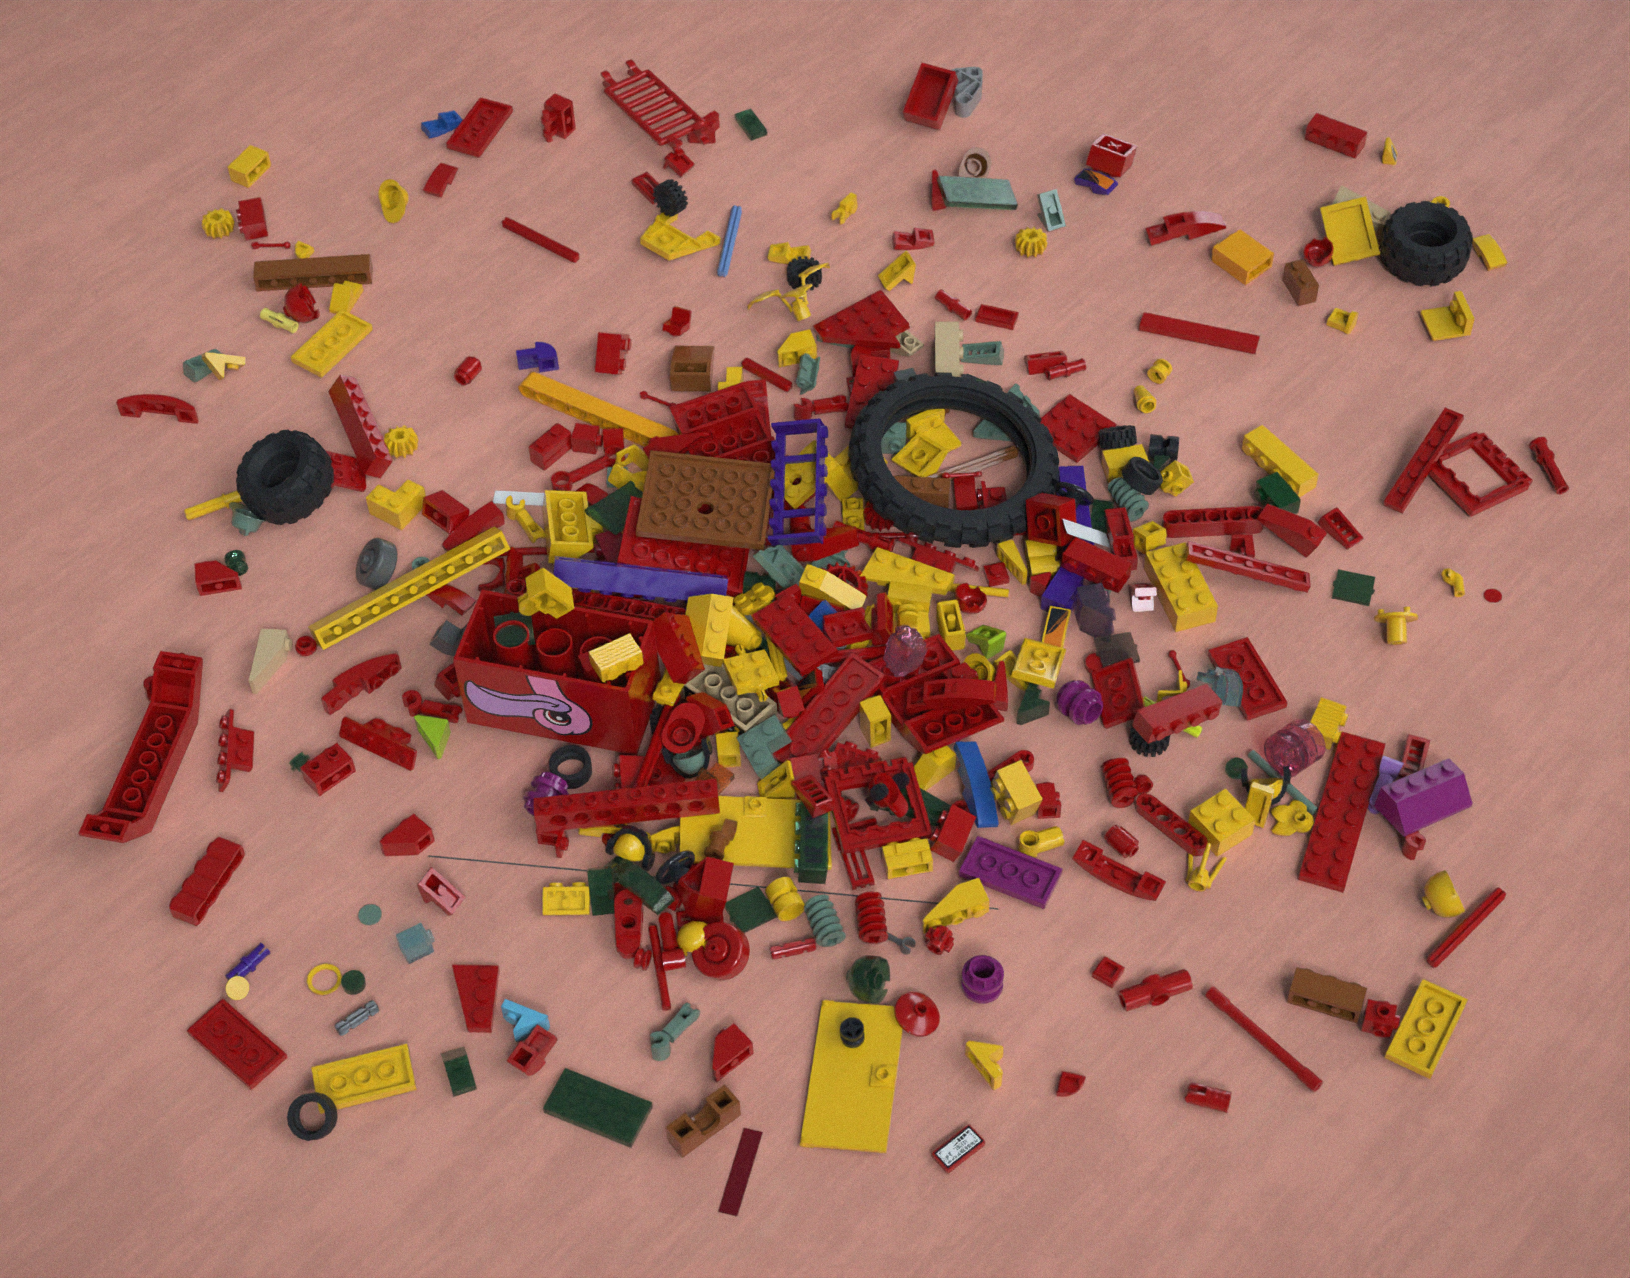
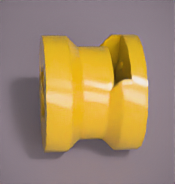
M1156 359L1153 366L1147 371V375L1154 383L1162 384L1167 376L1171 374L1172 366L1165 359Z

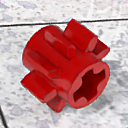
M942 925L937 926L935 929L930 927L925 935L928 950L937 955L943 954L944 951L949 953L954 946L952 931Z

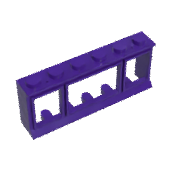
M820 418L771 423V427L776 433V440H772L771 443L772 449L775 451V460H771V467L775 471V479L770 480L771 487L774 490V498L770 499V506L774 510V518L769 519L773 535L768 536V540L773 547L777 545L809 543L823 544V536H826L824 516L827 515V508L824 503V497L827 496V486L824 484V480L828 475L825 458L828 457V448L825 445V438H828V428ZM817 433L815 454L786 456V435ZM816 461L815 508L784 510L785 464ZM815 516V532L783 535L784 518Z

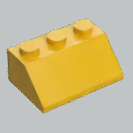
M717 594L688 597L685 615H688L690 618L699 652L705 665L722 667L733 597Z

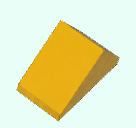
M785 761L757 782L760 797L772 799L795 798V790L791 785V782L794 781L791 761Z

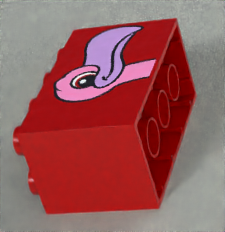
M481 590L453 658L467 723L637 755L650 719V714H652L656 702L652 699L658 681H661L654 621L575 606L573 610L557 619L549 613L544 614L540 610L531 616H526L519 612L517 599L519 596ZM629 633L642 651V666L640 665L633 671H626V673H622L616 679L606 680L605 682L601 681L594 669L586 672L578 658L580 654L598 648Z

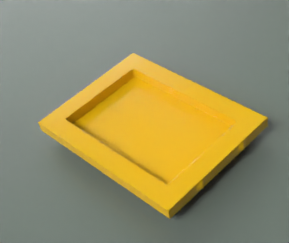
M1366 196L1320 208L1327 238L1333 243L1334 247L1332 256L1334 266L1380 255Z

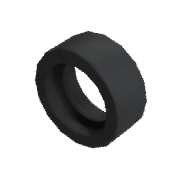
M1140 457L1131 458L1122 469V475L1126 482L1133 489L1144 495L1154 494L1163 482L1162 475L1158 469Z
M575 745L558 748L551 755L549 771L564 779L568 785L567 789H576L586 784L592 775L591 758L582 747ZM575 759L584 764L583 769L573 775L561 774L558 771V766L567 760Z
M318 1092L304 1094L296 1098L290 1105L287 1113L288 1126L292 1133L299 1139L306 1141L321 1139L330 1134L336 1126L338 1118L337 1108L332 1099ZM308 1102L319 1103L325 1111L324 1125L317 1131L306 1130L300 1122V1110Z

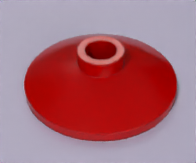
M908 992L903 994L895 1004V1018L900 1027L913 1036L924 1037L932 1034L937 1029L940 1022L939 1010L928 996L919 992Z

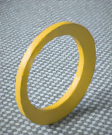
M332 964L316 966L307 977L309 989L318 995H327L334 992L342 981L340 970ZM321 970H331L337 975V983L327 991H319L312 985L314 975Z

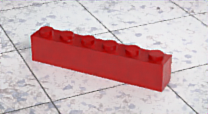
M339 375L328 393L363 474L381 478L393 462L358 380L352 376Z

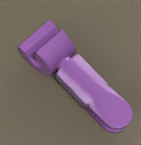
M1383 755L1379 778L1368 805L1370 813H1380L1374 806L1381 787L1396 780L1404 764L1403 762Z

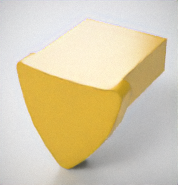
M1335 307L1327 320V326L1349 334L1357 323L1359 313L1353 310L1349 313Z

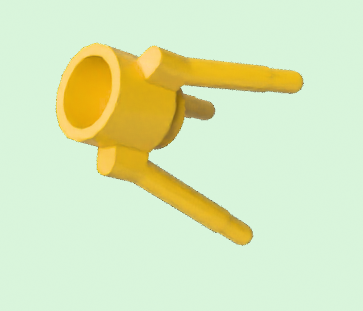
M1210 843L1206 845L1200 867H1196L1195 870H1193V856L1188 853V871L1185 881L1195 891L1202 892L1206 888L1210 889L1213 880L1227 860L1226 857H1223L1209 877V872L1205 869V865L1211 848Z

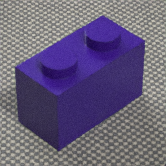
M1060 567L1042 595L1041 609L1049 612L1050 606L1070 609L1072 612L1077 597H1081L1085 591V585H1083L1084 577Z

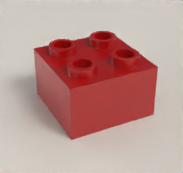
M1103 133L1092 143L1086 165L1095 171L1106 172L1111 177L1121 178L1132 166L1137 146Z

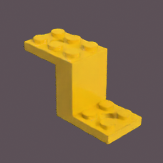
M814 439L797 455L815 454L817 441ZM849 445L835 458L829 453L828 457L825 458L828 475L825 477L824 484L841 503L842 499L849 498L858 490L859 485L853 479L850 469ZM816 461L785 465L784 499L795 510L816 491ZM796 478H802L799 484H792Z

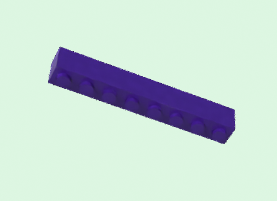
M555 556L553 568L554 576L568 586L578 588L580 592L599 590V593L604 595H612V592H618L624 597H634L635 594L642 595V598L648 600L662 597L667 602H677V599L685 600V603H687L688 597L705 594L726 596L728 584L726 575Z

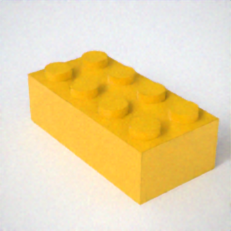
M1186 542L1146 552L1144 570L1151 584L1156 587L1157 596L1175 632L1216 622L1218 605L1197 564L1186 561Z

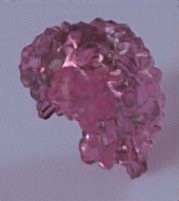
M908 625L897 626L895 633H892L886 642L883 657L887 664L886 667L890 668L895 677H905L909 672L918 669L927 653L926 642L923 641V637L917 629L911 628Z

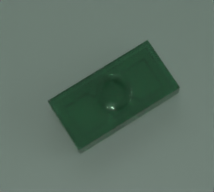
M751 108L735 114V120L751 141L767 135V129Z

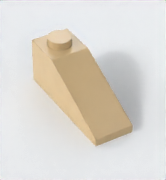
M260 630L249 677V684L253 694H257L287 660L288 651L292 650V639L288 637L287 630Z

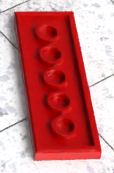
M852 652L827 681L824 689L817 693L805 710L788 728L787 733L792 742L773 753L777 761L783 764L787 760L791 761L790 758L820 754V751L828 750L860 712V702L874 695L887 679L886 675Z

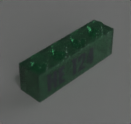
M800 799V803H795V816H799V821H795L794 835H798V840H795L794 854H798V859H794V873H798L797 882L825 884L828 872V812L813 818Z

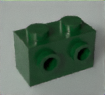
M1278 472L1256 481L1254 496L1264 507L1266 504H1270L1294 514L1299 512L1301 499Z

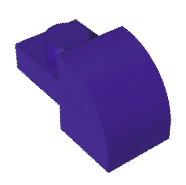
M535 342V348L516 351L519 370L539 367L540 373L559 370L557 352L548 343Z

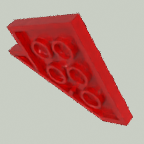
M879 290L813 325V328L823 343L899 349L901 348L900 342L895 336L910 329V326L885 293Z

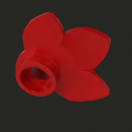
M659 753L648 786L685 782V778L679 775L670 764H666L663 755Z

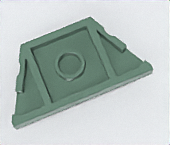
M1015 384L1009 391L1024 401L1023 405L1025 407L1029 406L1040 416V411L1031 403L1027 395L1024 396L1022 394L1020 386ZM986 419L973 431V437L1012 441L1006 433Z
M782 545L767 548L765 551L760 550L753 555L769 573V576L783 587V590L796 583L799 586V581L805 569Z

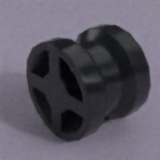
M852 1017L845 1019L841 1023L842 1043L849 1048L861 1046L865 1040L862 1021Z

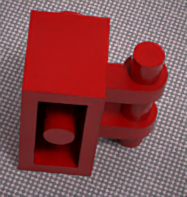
M556 93L545 101L544 110L542 111L541 123L544 125L542 132L546 142H552L554 135L566 139L576 129L573 101Z

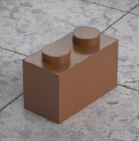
M1300 259L1285 263L1282 280L1297 306L1316 302L1319 284L1305 261Z

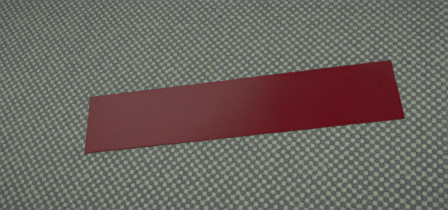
M748 1128L743 1129L718 1212L738 1216L763 1132Z

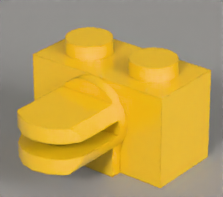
M541 568L525 578L527 592L517 598L519 612L526 616H531L540 610L544 614L549 613L557 619L574 609L571 587L545 568Z
M905 604L898 608L897 613H893L894 642L888 643L887 646L912 644L930 638L928 611L918 612L915 605Z

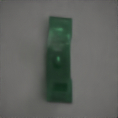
M616 856L599 870L614 884L616 882L620 883L638 896L643 905L657 915L675 901L674 897L656 879L626 858Z

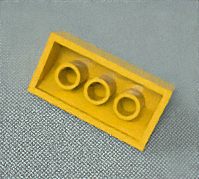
M545 490L542 513L548 563H554L555 556L581 557L593 549L586 492Z

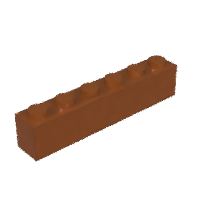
M370 254L254 262L253 280L257 292L289 290L299 283H302V286H307V288L333 287L334 283L343 285L344 281L362 285L372 284L373 278Z

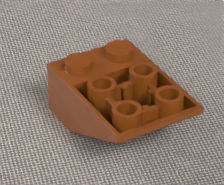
M675 346L670 366L671 391L711 392L715 346Z

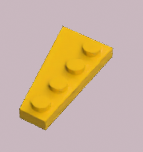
M878 547L860 575L866 577V583L871 581L877 582V585L886 586V584H890V581L928 586L933 587L932 593L941 595L947 594L955 580L954 574Z

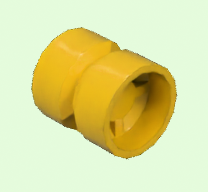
M790 877L776 879L765 889V894L770 904H774L773 909L780 921L793 920L804 912L805 903Z

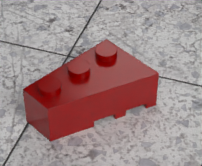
M664 612L653 620L657 651L673 683L686 684L703 672L705 668L689 616Z

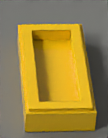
M1253 782L1245 809L1255 818V825L1264 828L1275 789Z

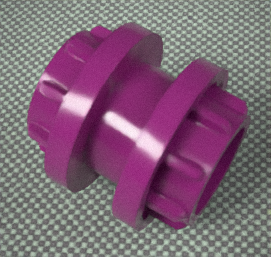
M1073 680L1065 683L1057 693L1056 703L1058 704V710L1063 715L1070 717L1071 721L1077 725L1093 723L1102 713L1103 701L1101 694L1095 689L1090 688L1082 680Z
M542 772L540 776H535L531 781L534 791H526L523 797L525 800L524 808L534 816V798L569 794L567 782L550 772Z
M978 955L970 958L962 969L961 987L964 995L969 1000L980 1004L996 1000L1003 990L1004 970L998 960L987 955Z

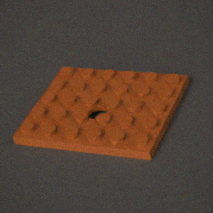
M651 451L636 536L764 550L770 499L773 490L770 480L774 479L775 476L771 463ZM702 504L711 505L713 511L710 514H701L697 509L701 508Z

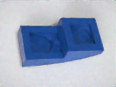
M455 110L438 113V120L421 122V129L430 139L454 130L463 119Z

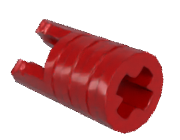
M1194 1082L1188 1085V1093L1184 1097L1186 1102L1228 1113L1232 1096L1231 1091Z

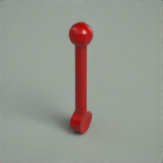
M255 241L251 243L253 249H258L259 247H284L289 249L291 244L288 241L284 243H258Z
M646 391L640 392L641 399H650L668 407L676 405L674 402L669 403L650 396Z
M944 472L942 478L949 479L971 475L981 477L982 472L954 474Z
M1170 650L1168 656L1172 658L1177 671L1182 670L1176 658V651ZM1182 671L1183 682H1187V688H1189L1190 681L1185 678V675Z

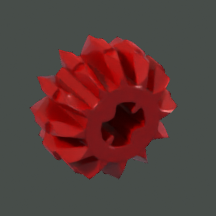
M867 502L866 508L863 511L866 526H871L872 531L879 529L880 533L883 529L889 531L891 527H894V522L891 519L884 520L874 511L873 504Z

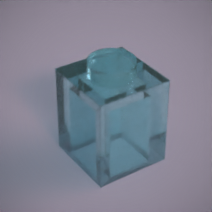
M422 923L396 934L398 946L408 964L434 952L432 943L435 942L433 934L430 929L425 930Z

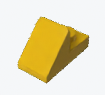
M906 250L884 269L878 277L888 291L892 290L903 279L913 284L916 263Z
M344 281L343 285L334 283L329 312L337 314L343 309L350 313L364 291L363 285Z
M205 352L201 358L218 380L224 378L225 366L230 370H239V368L245 365V357Z
M968 1041L965 1045L966 1057L990 1087L996 1090L1002 1086L1003 1071L996 1062L1002 1059L1004 1047Z

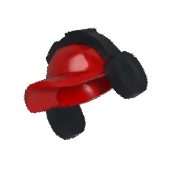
M899 772L892 778L886 773H879L874 776L868 785L869 796L865 799L868 806L889 807L898 818L903 817L908 811V803L900 790L909 784L910 779L905 772Z

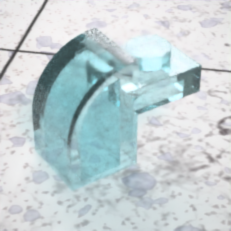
M1216 667L1215 670L1208 669L1207 673L1198 672L1196 680L1211 683L1212 690L1223 701L1222 705L1240 707L1243 695V682L1235 670Z

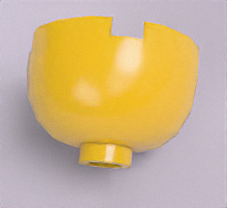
M1446 870L1432 875L1426 881L1424 886L1426 896L1422 897V900L1427 910L1432 909L1436 915L1442 918L1456 917L1465 912Z

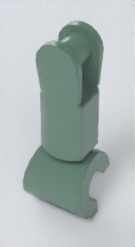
M685 1003L675 1017L661 1031L650 1034L653 1060L663 1061L670 1056V1042L673 1043L698 1019L700 1010H694L689 1003Z

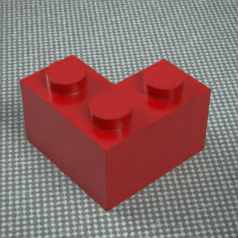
M598 332L595 372L619 375L622 374V371H625L626 359H623L624 354H628V350H631L632 339L629 338V334Z

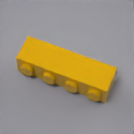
M1263 424L1244 435L1242 444L1244 453L1256 461L1270 475L1278 472L1299 498L1316 488L1319 474Z

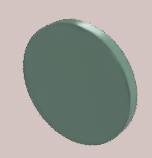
M369 904L360 909L358 917L362 924L374 925L380 921L382 912L377 905Z

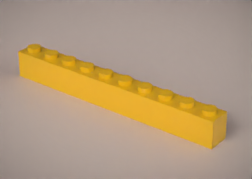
M493 527L308 626V629L317 645L325 650L510 550V547L503 532Z

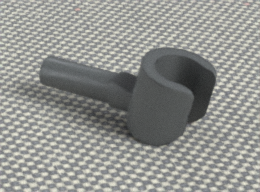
M888 933V939L899 945L901 952L905 955L911 952V949L905 945H910L911 947L916 945L915 940L911 937H906L902 940Z

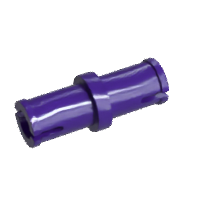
M259 943L246 957L242 956L240 958L241 962L226 974L225 977L229 980L237 974V976L244 978L248 973H253L256 970V966L271 954L270 951L266 948L261 954H258L265 947L264 944Z

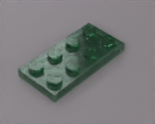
M565 1068L545 1103L543 1111L560 1120L632 1148L653 1108V1103Z

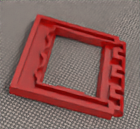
M1474 432L1448 444L1428 474L1470 517L1527 491L1533 482L1523 470L1520 471L1521 468L1510 457L1506 458L1507 455L1496 444L1493 445V441L1484 432L1480 434ZM1472 448L1509 485H1503L1480 498L1478 495L1472 494L1469 491L1470 487L1465 482L1459 481L1456 478V473L1451 468H1446L1442 462Z
M906 757L890 759L891 766H888L887 760L868 763L869 770H866L865 764L846 767L847 774H844L843 768L826 771L827 777L824 778L826 791L835 801L832 814L843 854L880 848L892 842L904 843L912 838L930 839L932 830L913 762L908 763ZM899 772H905L910 779L909 784L906 786V792L914 818L906 822L897 821L884 826L874 825L867 827V829L850 830L843 797H841L840 791L867 787L871 779L879 773H886L892 778Z

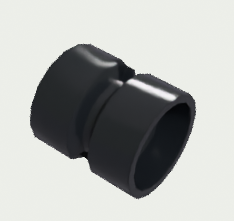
M1150 434L1148 460L1160 461L1164 459L1165 462L1170 463L1177 460L1179 437L1167 436L1163 438L1162 435Z

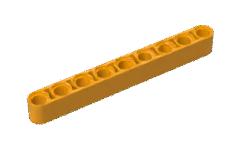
M530 372L518 386L523 396L591 425L599 426L600 429L623 428L624 439L643 447L647 446V442L655 436L679 435L669 427L536 372Z

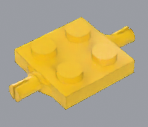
M740 644V647L737 645L735 651L738 656L723 660V666L736 694L756 693L760 702L766 701L768 696L764 690L778 686L779 677L765 649L746 653L743 645Z

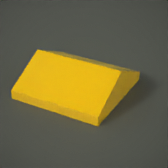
M918 432L891 461L916 477H927L938 471L948 450Z

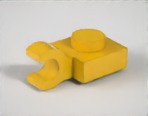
M850 192L840 202V207L831 214L833 221L839 217V224L842 225L851 214L856 212L858 208L856 194Z

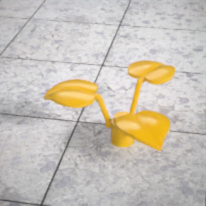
M829 263L812 266L801 272L798 277H801L802 286L795 290H791L783 295L779 292V289L760 294L748 304V309L755 302L778 296L789 308V311H793L797 321L810 317L811 313L807 306L809 303L806 291L813 285H805V279L809 274L820 268L830 269ZM785 297H795L796 300L791 302L793 306L788 303Z

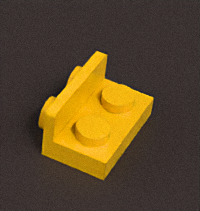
M574 882L572 887H563V883H549V887H543V916L590 915L591 887L586 886L584 882Z

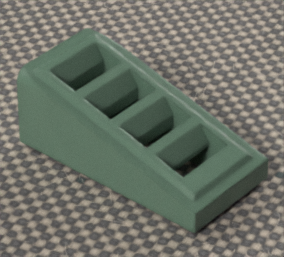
M1001 341L962 344L963 359H961V362L1003 365L1004 349Z
M217 349L208 351L210 353L222 354ZM202 354L183 362L184 375L194 383L212 372L201 359Z

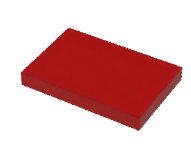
M1132 657L1091 672L1094 688L1101 694L1103 701L1101 717L1106 729L1134 719L1137 710L1146 707Z

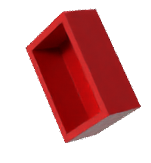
M921 62L903 110L905 120L940 130L959 81L956 72Z

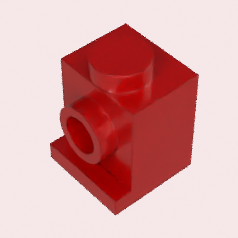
M1051 782L1036 784V788L1043 799L1037 809V818H1060L1062 805L1060 793L1055 792V784Z

